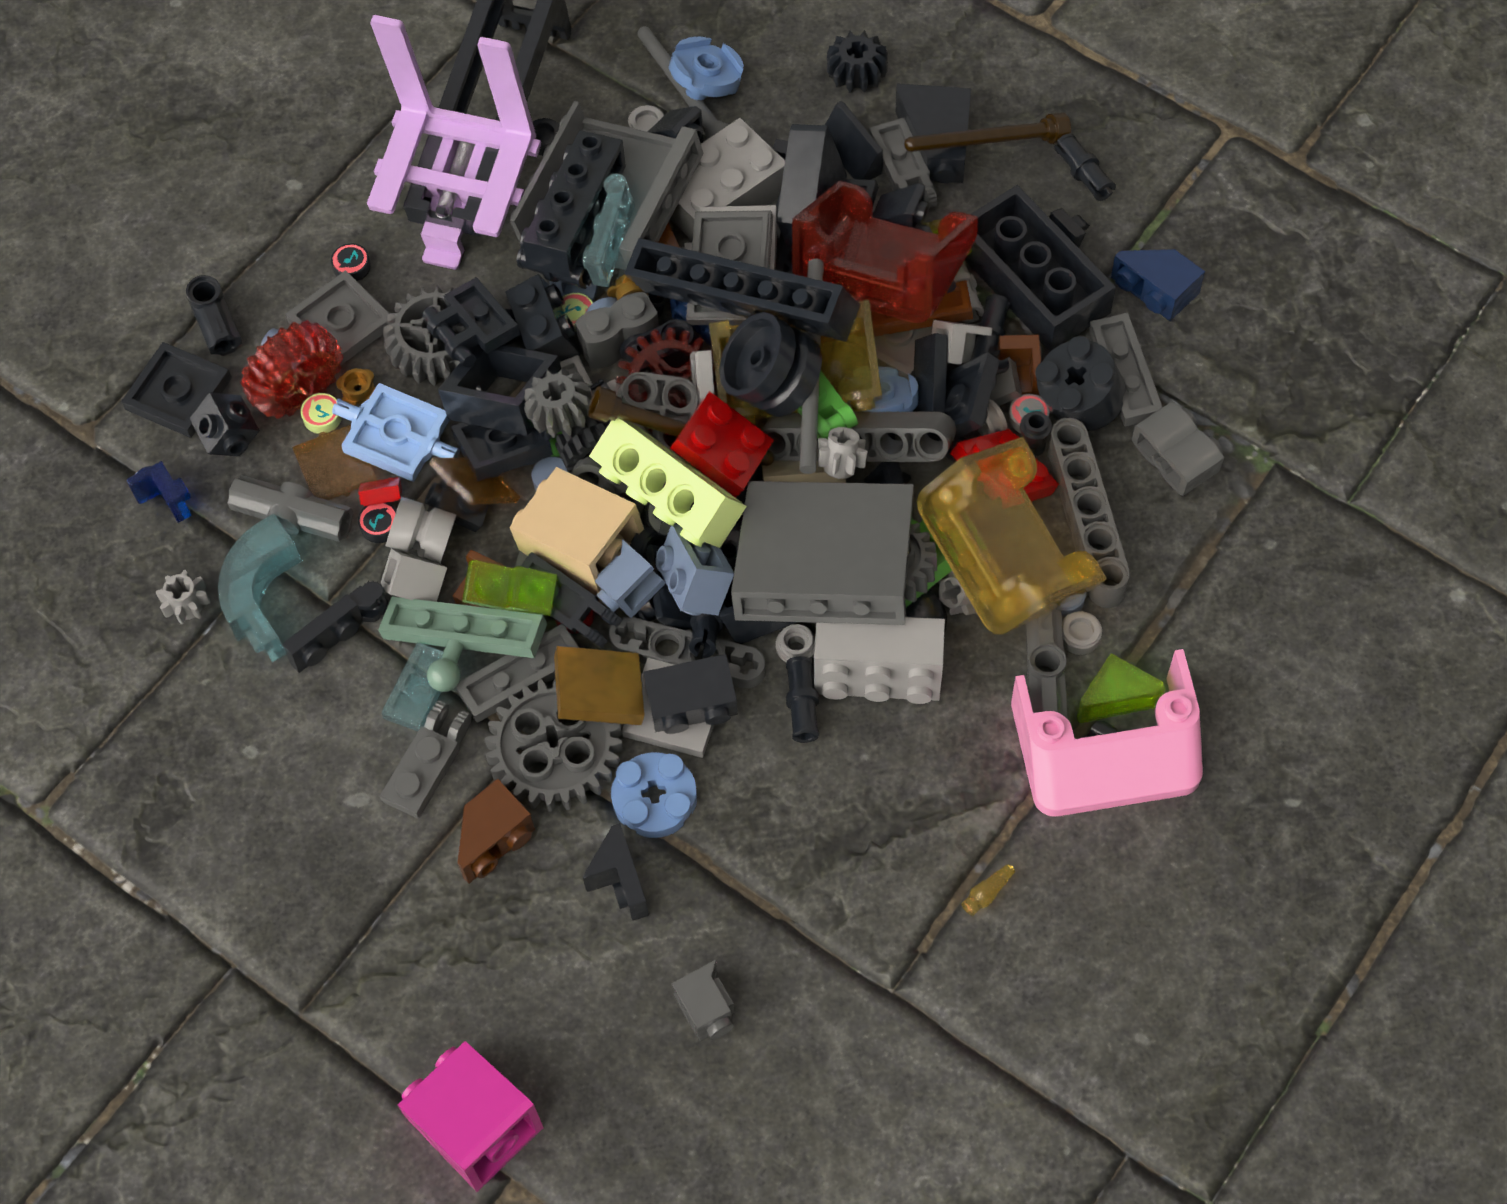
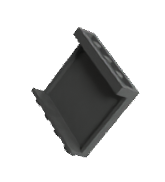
M574 101L567 115L562 117L559 130L552 143L545 148L539 167L530 176L527 189L517 206L513 207L510 223L520 242L524 228L530 227L535 217L538 201L541 198L544 199L549 190V183L553 172L559 171L563 163V156L567 145L573 144L579 130L622 139L626 167L580 259L626 270L638 238L653 242L659 241L704 153L696 129L682 126L675 139L587 118L584 116L580 103Z
M748 482L745 500L747 507L743 513L731 590L735 620L905 625V590L912 518H915L914 484Z

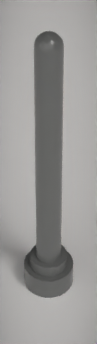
M641 27L638 30V37L688 106H697L701 109L702 125L706 129V140L728 126L729 123L716 119L703 100L692 99L686 94V88L676 82L669 70L671 56L649 27Z

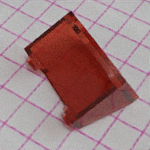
M838 181L792 218V271L795 275L807 277L808 262L811 259H820L824 262L823 281L844 286L860 303V308L913 323H922L937 311L971 250L977 236L978 216L962 212H951L940 221L937 235L873 218V205L869 194L857 185Z

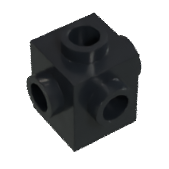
M209 392L190 417L204 448L210 455L240 457L260 431L241 395Z

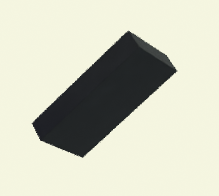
M934 333L915 340L913 377L918 383L919 401L913 412L945 413L948 337L945 334Z

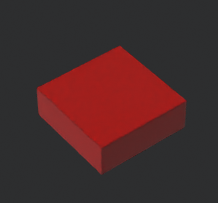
M400 477L360 483L358 494L361 505L364 507L401 499L402 485Z

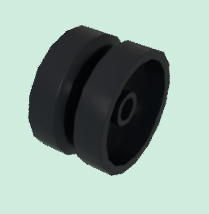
M765 312L751 315L737 327L725 346L719 367L721 385L728 394L751 403L754 407L776 417L789 415L802 406L813 392L821 371V347L814 337L800 329L790 327L787 322Z

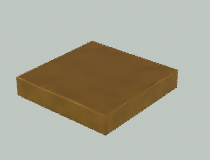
M563 646L556 647L554 662L558 719L642 725L645 713L639 653Z

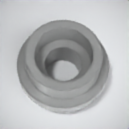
M792 624L778 634L776 638V651L783 661L786 662L788 659L796 656H805L810 659L814 657L815 635L809 628L801 624ZM794 642H799L804 646L800 650L789 648Z

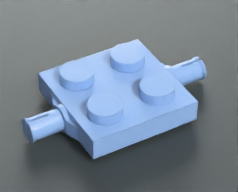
M378 383L370 398L359 407L342 399H337L336 404L333 406L332 413L334 415L352 421L351 430L341 445L343 453L412 482L417 478L425 462L433 455L451 464H454L456 459H458L460 449L440 441V436L450 420H448L445 410L381 383Z

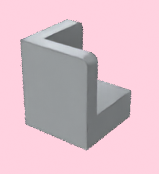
M933 320L932 334L947 335V363L962 364L969 362L972 357L976 334L991 336L992 328L974 324Z
M391 548L380 584L390 595L409 600L419 599L437 602L447 567L441 563L420 558L418 555Z

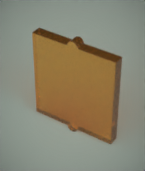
M351 425L327 434L321 432L319 437L292 447L307 485L315 497L325 500H331L341 495L347 497L351 494V491L359 489L360 483L377 481L371 464L343 453L341 445L351 430Z
M432 458L429 464L446 481V484L458 492L469 504L517 503L520 498L500 475L477 481L465 458Z

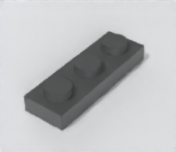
M1127 312L1090 321L1089 330L1093 341L1102 345L1111 354L1125 381L1126 392L1124 390L1123 406L1119 413L1124 427L1138 424L1163 407L1129 314Z
M563 624L543 634L535 658L505 655L459 681L456 690L476 723L496 713L497 707L504 708L510 705L507 697L509 694L518 699L524 697L522 686L526 685L533 692L538 689L539 680L542 679L547 684L555 679L554 654L556 647L579 648Z

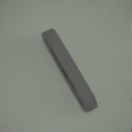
M634 617L621 618L623 621L618 628L612 625L609 629L612 651L639 653L640 663L646 664L647 658L674 665L695 661L696 656L689 650V643L692 637V632ZM628 631L634 632L635 639H630L628 644H622L621 637H626ZM650 635L648 642L649 649L644 650L643 642L647 643V636ZM669 639L675 641L679 645V649L673 655L663 656L656 651V646L661 641ZM716 639L715 652L718 655L726 654L731 657V663H728L733 686L750 689L763 681L765 677V659L758 649ZM700 645L699 652L703 650L704 646ZM746 661L753 662V669H749L747 674L740 673V666H744Z

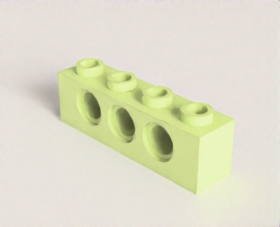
M619 418L615 421L611 420L589 457L602 466L599 470L600 474L620 485L621 481L629 486L626 493L630 497L644 505L650 502L656 507L652 512L656 517L671 526H674L675 523L679 524L683 528L680 535L699 547L706 542L720 548L747 507L641 427Z

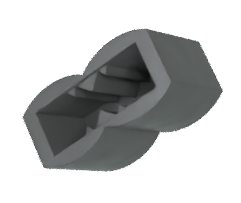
M637 292L626 295L617 300L611 307L597 308L578 318L575 326L579 349L591 369L607 367L622 358L619 348L626 339L659 326L657 311L645 292Z
M1172 401L1135 425L1131 439L1134 445L1147 461L1157 467L1162 477L1181 496H1184L1220 471L1224 460L1221 445L1214 437L1207 436L1198 430L1197 421L1187 408H1181Z

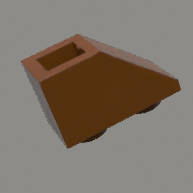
M499 779L495 780L464 805L458 866L468 884L477 877L483 878L490 874L498 865V860L510 850L516 851L523 847L535 830L531 814Z

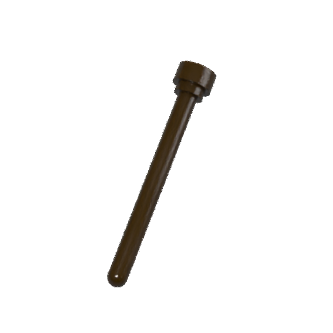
M1066 113L1047 114L1039 123L911 136L905 140L904 146L909 152L1033 138H1041L1050 144H1056L1063 135L1071 133V123Z
M601 386L596 388L588 411L590 418L602 422H607L608 420L615 421L619 418L678 437L686 425L684 422L623 403L622 398L616 396V391ZM768 450L760 464L764 466L771 465L775 459L774 454Z

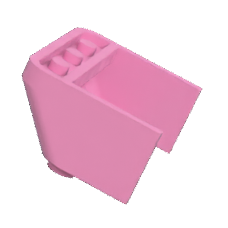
M1183 649L1175 650L1166 678L1170 692L1162 695L1157 702L1155 716L1158 726L1075 739L1072 726L1064 715L1054 711L1033 713L1024 675L1015 677L1011 707L1033 801L1038 810L1048 816L1056 817L1185 796L1198 788L1203 775L1200 709Z

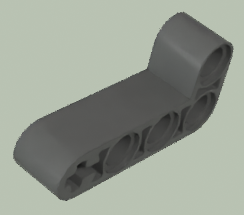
M635 372L629 375L617 392V396L622 398L623 403L684 423L688 422L698 403V391L695 385L688 379L646 372ZM632 384L641 385L647 392L646 401L639 403L633 401L628 395V386ZM670 390H679L685 395L686 406L684 408H676L670 404L668 400V392ZM653 430L652 436L670 449L663 439V433ZM648 502L644 506L643 525L659 533L661 520L655 518L652 512L656 507Z

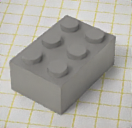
M738 118L701 143L704 154L670 218L692 242L695 211H699L700 207L766 206L779 197L785 160L741 118Z
M906 617L905 625L816 623L814 690L819 695L834 700L844 699L847 696L865 697L867 700L874 702L886 701L889 698L907 699L915 704H925L931 700L939 701L943 670L945 619Z

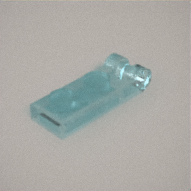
M621 174L609 175L604 181L607 197L601 214L598 213L595 217L594 236L591 245L586 246L583 254V266L588 270L592 283L595 286H609L620 253L619 247L626 235L635 206L632 195L628 192L629 187L626 178Z

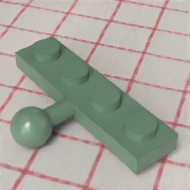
M392 596L378 631L382 638L387 640L445 647L442 658L434 661L429 666L427 680L433 689L447 692L454 689L460 681L461 674L457 663L463 649L535 658L547 622L542 614L419 599L409 600Z

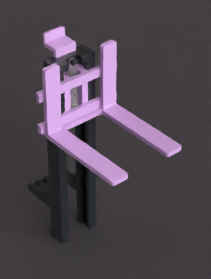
M477 0L438 108L432 106L404 23L401 20L373 15L370 24L399 98L401 111L396 110L392 120L394 130L384 158H378L374 169V174L377 177L367 205L370 210L392 214L395 211L404 183H411L403 208L409 221L424 224L421 232V237L426 247L422 256L424 263L454 270L458 269L464 253L460 240L462 233L481 237V234L498 237L510 205L517 206L521 200L524 190L516 188L526 157L527 155L537 157L541 146L540 140L535 139L536 134L527 101L550 36L555 37L557 30H559L561 39L569 40L572 28L565 0H537L534 9L515 6L512 0ZM511 21L513 29L521 30L523 24H525L526 34L516 63L511 45L508 42L493 39L498 23L499 26L508 27ZM483 66L498 112L496 120L466 114ZM422 133L429 134L418 166H411Z

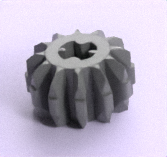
M563 367L558 374H553L547 369L545 378L533 377V387L525 389L524 398L526 403L524 410L527 418L533 422L534 427L539 433L548 430V433L555 438L563 430L571 436L572 427L574 426L585 428V417L589 416L588 411L593 394L590 386L584 383L583 377L580 376L579 372L569 374V371Z

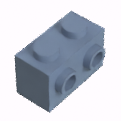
M674 524L669 529L664 546H661L657 551L656 567L660 571L680 611L690 615H701L702 613L719 615L733 579L734 571L720 548L706 542L701 547L691 543L680 535L683 528L678 524Z

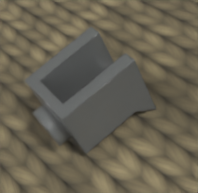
M716 959L671 983L676 992L674 998L699 1042L707 1037H710L711 1040L718 1039L730 1032L734 1027L731 1016L735 1013L734 1003L719 977L716 978Z

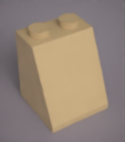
M558 467L554 469L547 479L539 484L536 494L524 509L517 512L512 525L509 527L521 552L527 556L533 552L595 596L602 590L595 582L598 578L597 575L617 555H621L622 539L630 546L636 533L640 534L644 530L635 503ZM599 599L598 602L601 603L602 605H604L605 607H607V606Z

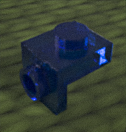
M162 461L153 466L140 469L134 476L126 480L139 504L161 494L177 523L192 516L185 502L192 498L180 477L175 480L171 478Z

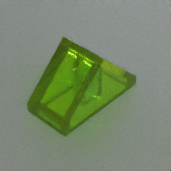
M1110 653L1080 700L1077 713L1079 723L1156 708L1158 700L1165 694L1164 683Z

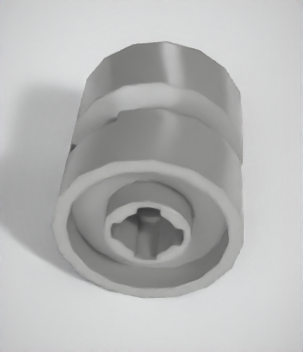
M402 496L386 546L405 553L416 549L418 557L440 564L456 514L436 507L429 512L425 510L424 503Z

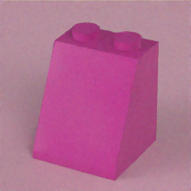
M464 1041L458 1048L451 1047L446 1050L435 1064L437 1068L424 1080L419 1078L412 1082L403 1092V1100L397 1105L408 1121L466 1182L478 1192L544 1127L534 1104Z

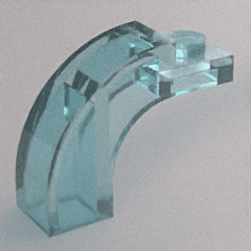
M274 513L252 526L235 542L224 560L218 583L220 606L237 641L246 637L255 652L258 654L264 650L272 663L286 655V652L278 635L261 612L262 597L272 580L302 561L293 540Z

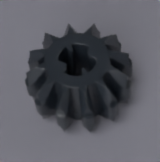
M849 30L847 38L836 36L834 45L829 46L827 51V73L830 78H834L836 88L846 85L849 94L854 88H860L865 94L868 85L878 87L881 78L885 77L888 70L886 46L881 45L878 36L868 38L865 30L861 35H854Z

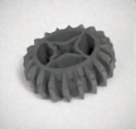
M438 285L432 293H428L422 287L420 295L417 297L407 293V303L395 302V313L387 314V326L383 327L386 354H389L391 364L395 369L400 368L401 374L405 378L413 375L414 380L418 384L425 378H429V382L435 386L439 378L446 380L460 363L459 360L455 361L445 351L444 342L441 339L434 338L427 329V322L422 317L423 311L430 306L435 307L438 312L446 309L447 306L443 295L454 290L453 287L446 293H443ZM458 323L452 329L458 334L464 331L465 327Z

